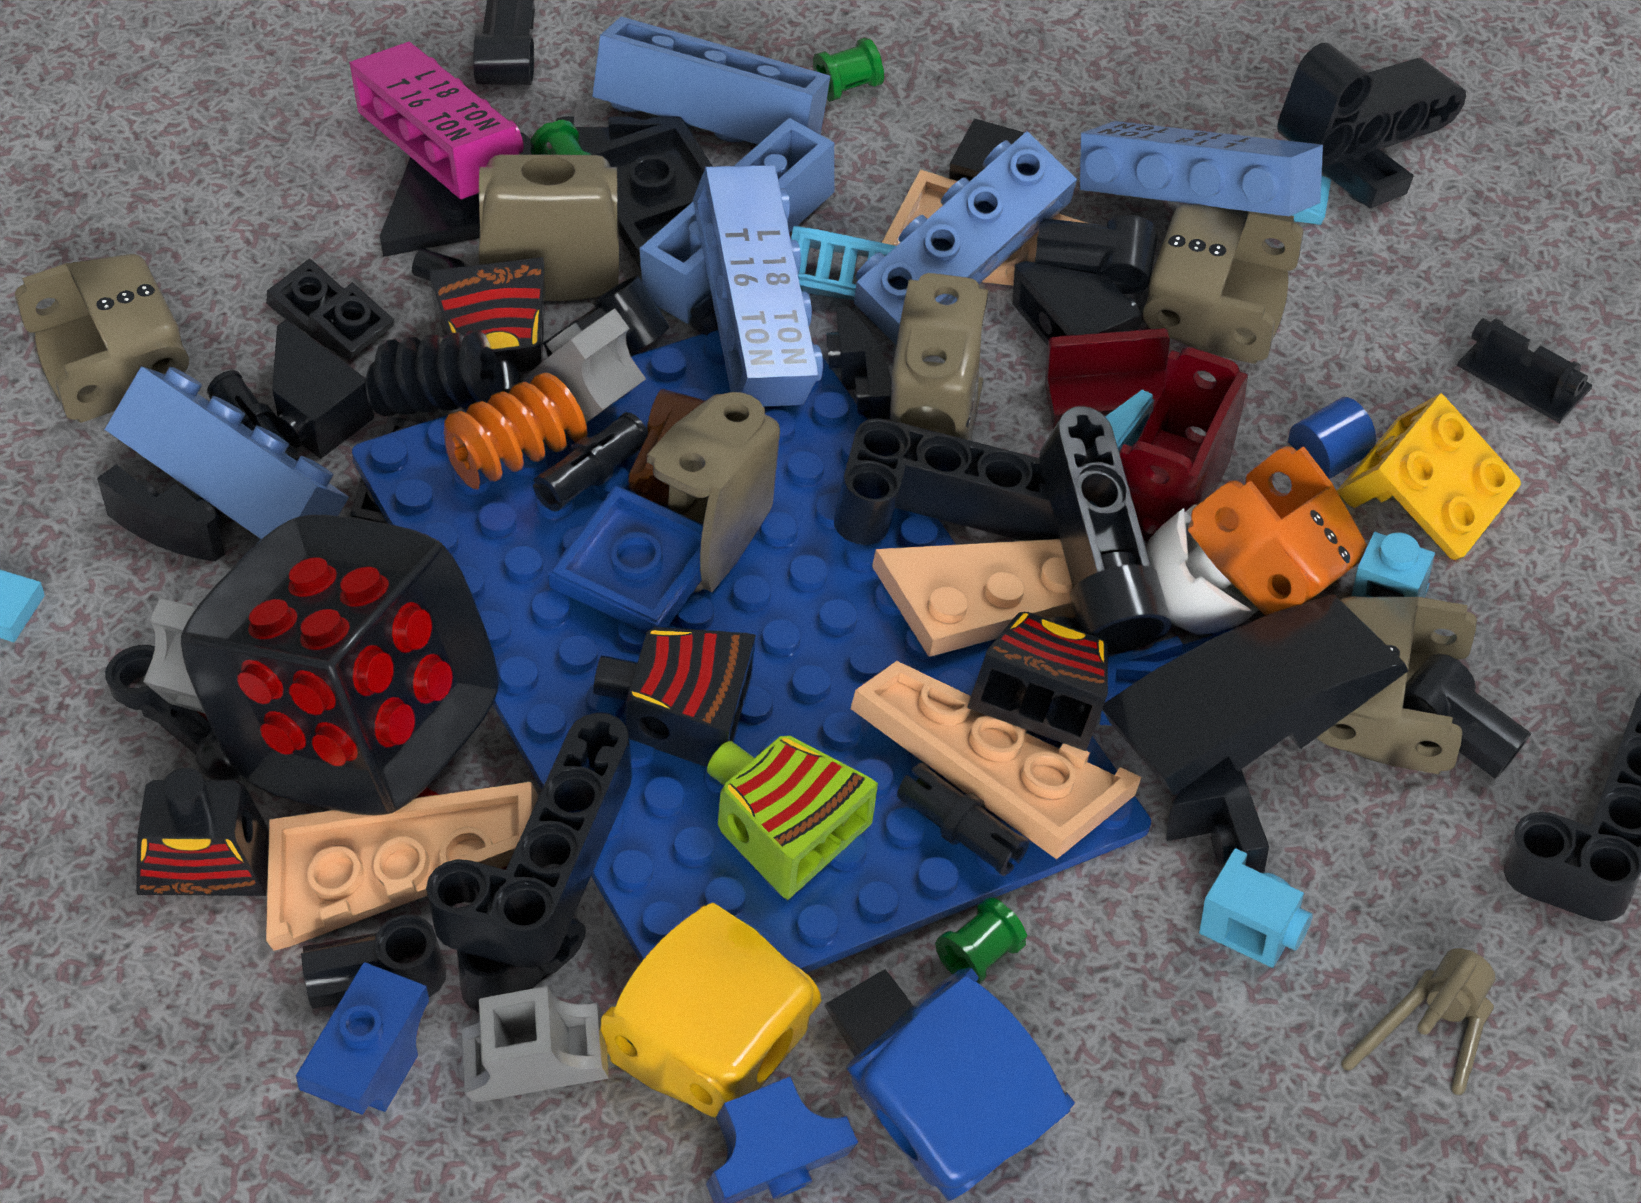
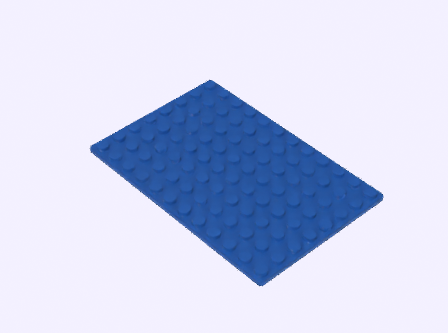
M719 330L713 331L707 336L700 334L631 356L646 380L586 423L587 437L592 438L625 412L636 415L647 428L652 405L662 388L702 400H707L715 394L731 392ZM823 356L822 377L819 381L815 382L804 405L764 407L765 414L774 418L780 427L774 499L770 512L738 562L714 591L710 592L702 589L699 592L692 593L667 628L755 634L753 674L734 743L755 758L780 736H792L872 778L878 783L873 821L862 834L787 900L774 889L721 833L718 826L720 791L724 785L707 773V766L693 763L629 739L633 774L631 785L591 877L640 962L672 929L695 913L701 906H707L713 902L754 928L789 962L799 967L805 973H808L978 905L986 898L998 897L1145 837L1150 830L1151 818L1134 796L1058 859H1055L1028 839L1029 846L1020 863L1018 864L1010 857L1008 862L1014 865V869L1009 874L1002 876L993 866L962 843L957 845L950 844L941 837V828L908 803H903L898 799L897 791L905 776L908 775L914 781H917L918 777L912 774L911 769L924 762L850 709L855 690L895 661H898L971 696L986 652L996 639L928 657L910 626L904 624L905 618L876 572L868 574V571L874 570L872 564L876 549L956 545L939 519L895 508L889 531L886 537L878 543L870 545L855 544L838 534L834 527V514L855 432L859 425L868 419L863 412H857L856 402L834 371L829 369V364ZM448 415L356 444L352 449L353 464L387 523L412 529L436 539L447 548L460 567L476 603L496 660L499 685L493 707L542 790L567 733L575 721L585 715L606 713L619 718L626 726L627 701L593 693L596 669L601 655L638 662L646 633L549 588L547 574L615 485L635 493L628 489L629 473L640 450L613 469L612 478L600 486L591 485L565 504L562 509L555 512L546 508L540 502L533 489V484L535 483L533 479L570 454V447L575 442L566 432V447L561 452H554L543 440L545 456L539 462H533L522 449L524 465L517 472H512L500 459L502 477L498 481H490L478 469L480 478L479 489L469 487L457 474L449 460L443 433L444 422ZM1029 730L1026 732L1059 749L1063 744ZM1092 736L1087 751L1090 752L1087 762L1115 775L1117 772L1116 768ZM929 767L930 770H931L933 773H935L936 775H938L940 778H942L944 781H946V782H947L948 784H950L952 787H954L955 789H957V790H958L959 792H961L963 795H967L965 792H963V791H962L961 789H959L957 786H955L954 784H952L950 781H948V780H947L946 778H944L942 775H940V774L937 773L935 770H933L931 767ZM987 808L984 809L997 820H999L1008 828H1010L1012 831L1017 833L1019 836L1025 837L1020 832L1011 827L1009 824H1007L1005 821L996 816L994 813L989 811ZM577 809V810H573V811H569V812L576 813V812H580V811H583V810H578V809Z

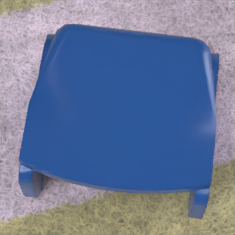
M972 968L961 969L949 978L944 979L907 1009L886 1032L856 1055L846 1066V1069L851 1074L855 1090L928 1184L937 1187L947 1201L959 1197L980 1182L1006 1159L1031 1145L1068 1114L1075 1104L1067 1092H1063L1053 1069L1030 1034L995 996L976 982L979 977Z

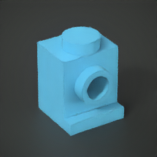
M1374 532L1357 567L1351 597H1373L1370 595L1374 586L1377 585L1403 594L1404 597L1425 598L1430 585L1428 581L1435 552L1419 547L1418 542L1412 536L1405 533H1391L1386 536Z
M1235 848L1205 897L1199 934L1274 968L1285 947L1294 951L1300 947L1310 927L1313 914L1301 908L1304 892L1291 887L1284 879L1277 875L1260 873L1245 866L1247 853Z

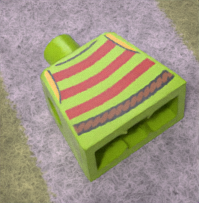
M780 736L755 758L733 741H728L717 749L708 763L707 773L724 785L720 791L718 826L721 833L774 889L787 900L872 824L878 783L863 773L792 736Z

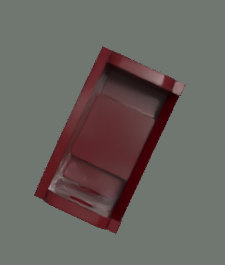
M1191 347L1184 348L1181 352L1171 350L1167 361L1165 386L1138 441L1134 443L1133 447L1123 444L1120 450V458L1142 537L1145 541L1149 542L1154 533L1183 508L1185 512L1193 505L1200 504L1214 493L1229 465L1244 406L1248 374L1240 372L1238 365L1229 359ZM1197 371L1210 373L1216 381L1204 380ZM1190 427H1198L1205 431L1206 435H1199Z

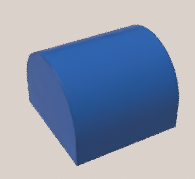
M1341 397L1294 424L1289 432L1288 443L1296 450L1304 446L1330 479L1361 461L1376 445V432L1373 422L1365 409L1354 399Z

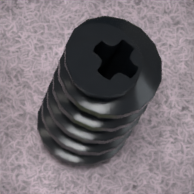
M480 330L468 331L464 337L457 332L447 333L443 339L438 335H427L422 340H419L417 337L404 338L401 343L396 339L383 340L377 348L375 361L368 368L365 387L368 403L374 412L385 417L394 416L397 413L406 415L415 414L418 411L421 413L436 412L438 409L442 411L457 410L460 407L468 409L471 404L484 401L488 403L492 395L504 391V376L501 363L493 352L486 335Z

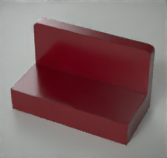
M1161 328L1050 338L1047 348L1045 389L1053 429L1062 415L1073 407H1090L1107 416L1141 390L1153 394L1154 409L1165 386L1170 346L1168 330Z

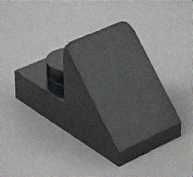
M1224 759L1179 792L1170 808L1166 840L1171 841L1211 833L1213 851L1220 865L1226 864L1236 848L1247 853L1245 866L1264 873L1269 851L1267 838L1242 769L1237 772Z

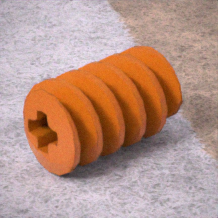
M541 373L534 376L530 384L527 382L518 383L511 388L509 393L505 391L496 393L490 397L488 403L484 401L473 403L469 406L466 413L457 411L449 414L444 422L443 432L445 447L452 466L462 480L472 489H479L480 478L478 469L490 481L495 482L502 477L500 459L512 472H517L524 465L522 449L533 462H539L545 456L543 440L551 450L561 452L566 447L565 432L574 442L588 435L583 412L575 397L560 379L550 373Z

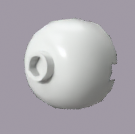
M1193 505L1185 512L1183 508L1164 523L1149 539L1146 551L1151 567L1157 571L1171 623L1197 635L1213 634L1237 627L1259 609L1215 567L1187 530L1192 519V510L1197 506Z

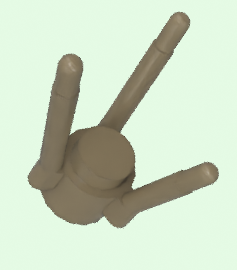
M1453 948L1448 951L1436 971L1426 970L1415 988L1343 1058L1341 1062L1342 1068L1347 1071L1354 1069L1427 998L1429 1008L1417 1026L1421 1034H1429L1441 1018L1451 1022H1460L1465 1017L1469 1020L1452 1083V1092L1455 1095H1462L1466 1090L1469 1075L1472 1071L1484 1024L1494 1009V1005L1486 998L1496 980L1495 972L1491 965L1482 956L1467 949Z

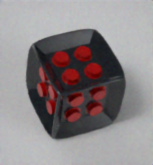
M306 515L288 520L264 536L214 586L192 613L181 634L182 655L187 673L212 730L234 768L251 784L268 793L341 812L358 815H386L394 813L409 804L438 776L475 732L492 707L498 692V670L488 634L469 586L454 557L442 543L426 534L385 523L334 515Z

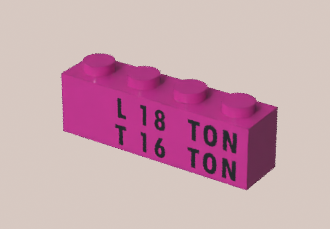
M410 41L349 62L358 112L460 200L479 193V167H487V163L492 157L501 154L519 155L523 152V139L513 121L503 117L490 106L487 100L478 97L459 78L453 77L433 57H428Z

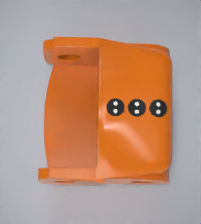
M1289 446L1280 448L1247 474L1245 485L1235 480L1221 486L1192 510V519L1187 529L1215 567L1265 616L1310 601L1359 564L1368 546L1333 483L1304 446L1297 451ZM1276 472H1282L1290 478L1292 487L1289 493H1281L1275 489L1272 479Z

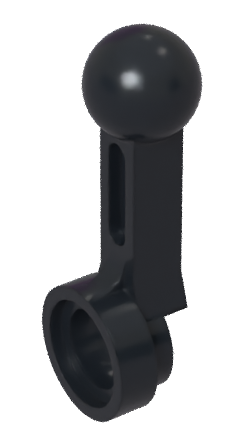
M132 646L122 650L110 660L106 667L105 678L110 692L116 701L128 708L142 710L144 717L159 723L196 755L199 769L207 778L211 780H235L241 776L225 755L209 721L197 711L169 704L148 685L140 688L128 687L137 678L146 676L153 658L155 646Z

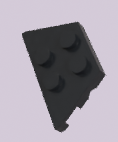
M563 116L556 119V121H570L575 126L574 116ZM609 117V127H576L579 132V144L583 151L591 155L603 156L609 162L610 167H617L618 234L639 267L640 247L693 202V197L705 167H713L681 117H653L648 120H638L632 117Z
M522 132L524 149L519 155H532L530 151L531 139ZM410 157L380 234L383 257L416 251L421 248H432L480 238L479 193L460 200Z

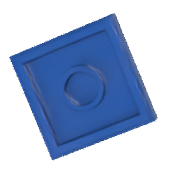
M615 485L547 574L549 588L645 633L654 627L667 628L702 581L700 552L703 524Z

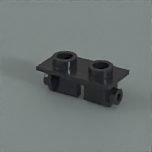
M1482 318L1475 326L1471 335V339L1477 343L1458 361L1457 366L1560 424L1592 389L1593 385L1587 382L1588 375L1580 372L1581 365L1575 361L1570 362L1541 345L1533 352L1528 349L1530 339L1503 325V321L1497 318L1492 322Z

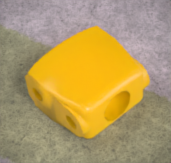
M712 902L707 906H701L695 913L682 921L650 951L627 982L617 1001L616 1007H610L602 1015L600 1030L612 1063L651 1089L687 1103L702 1113L716 1118L724 1103L758 1090L802 1039L808 1029L810 1016L822 1001L821 993L808 974L789 962L754 928Z

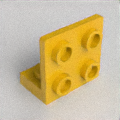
M1440 393L1398 416L1376 445L1339 487L1337 492L1353 508L1375 497L1382 503L1393 496L1450 559L1458 560L1464 557L1520 487L1521 481L1449 400Z

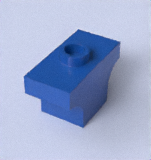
M364 962L297 1072L296 1079L299 1090L361 1115L364 1114L368 1106L386 1112L418 1057L416 1036L421 1017L429 1002L427 986Z
M789 1076L723 1104L716 1119L726 1140L727 1158L725 1164L712 1173L706 1186L714 1203H735L768 1188L772 1198L778 1199L811 1184L813 1180L809 1171L847 1156L857 1145L858 1141L847 1116L825 1118L810 1111L801 1101Z

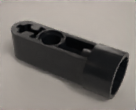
M1085 406L1073 407L1062 415L1042 446L1039 461L1073 586L1070 598L1079 631L1103 639L1108 644V654L1122 653L1155 642L1170 630L1172 623L1157 571L1151 567L1112 426L1103 414L1093 408ZM1086 499L1095 503L1096 506L1090 504Z

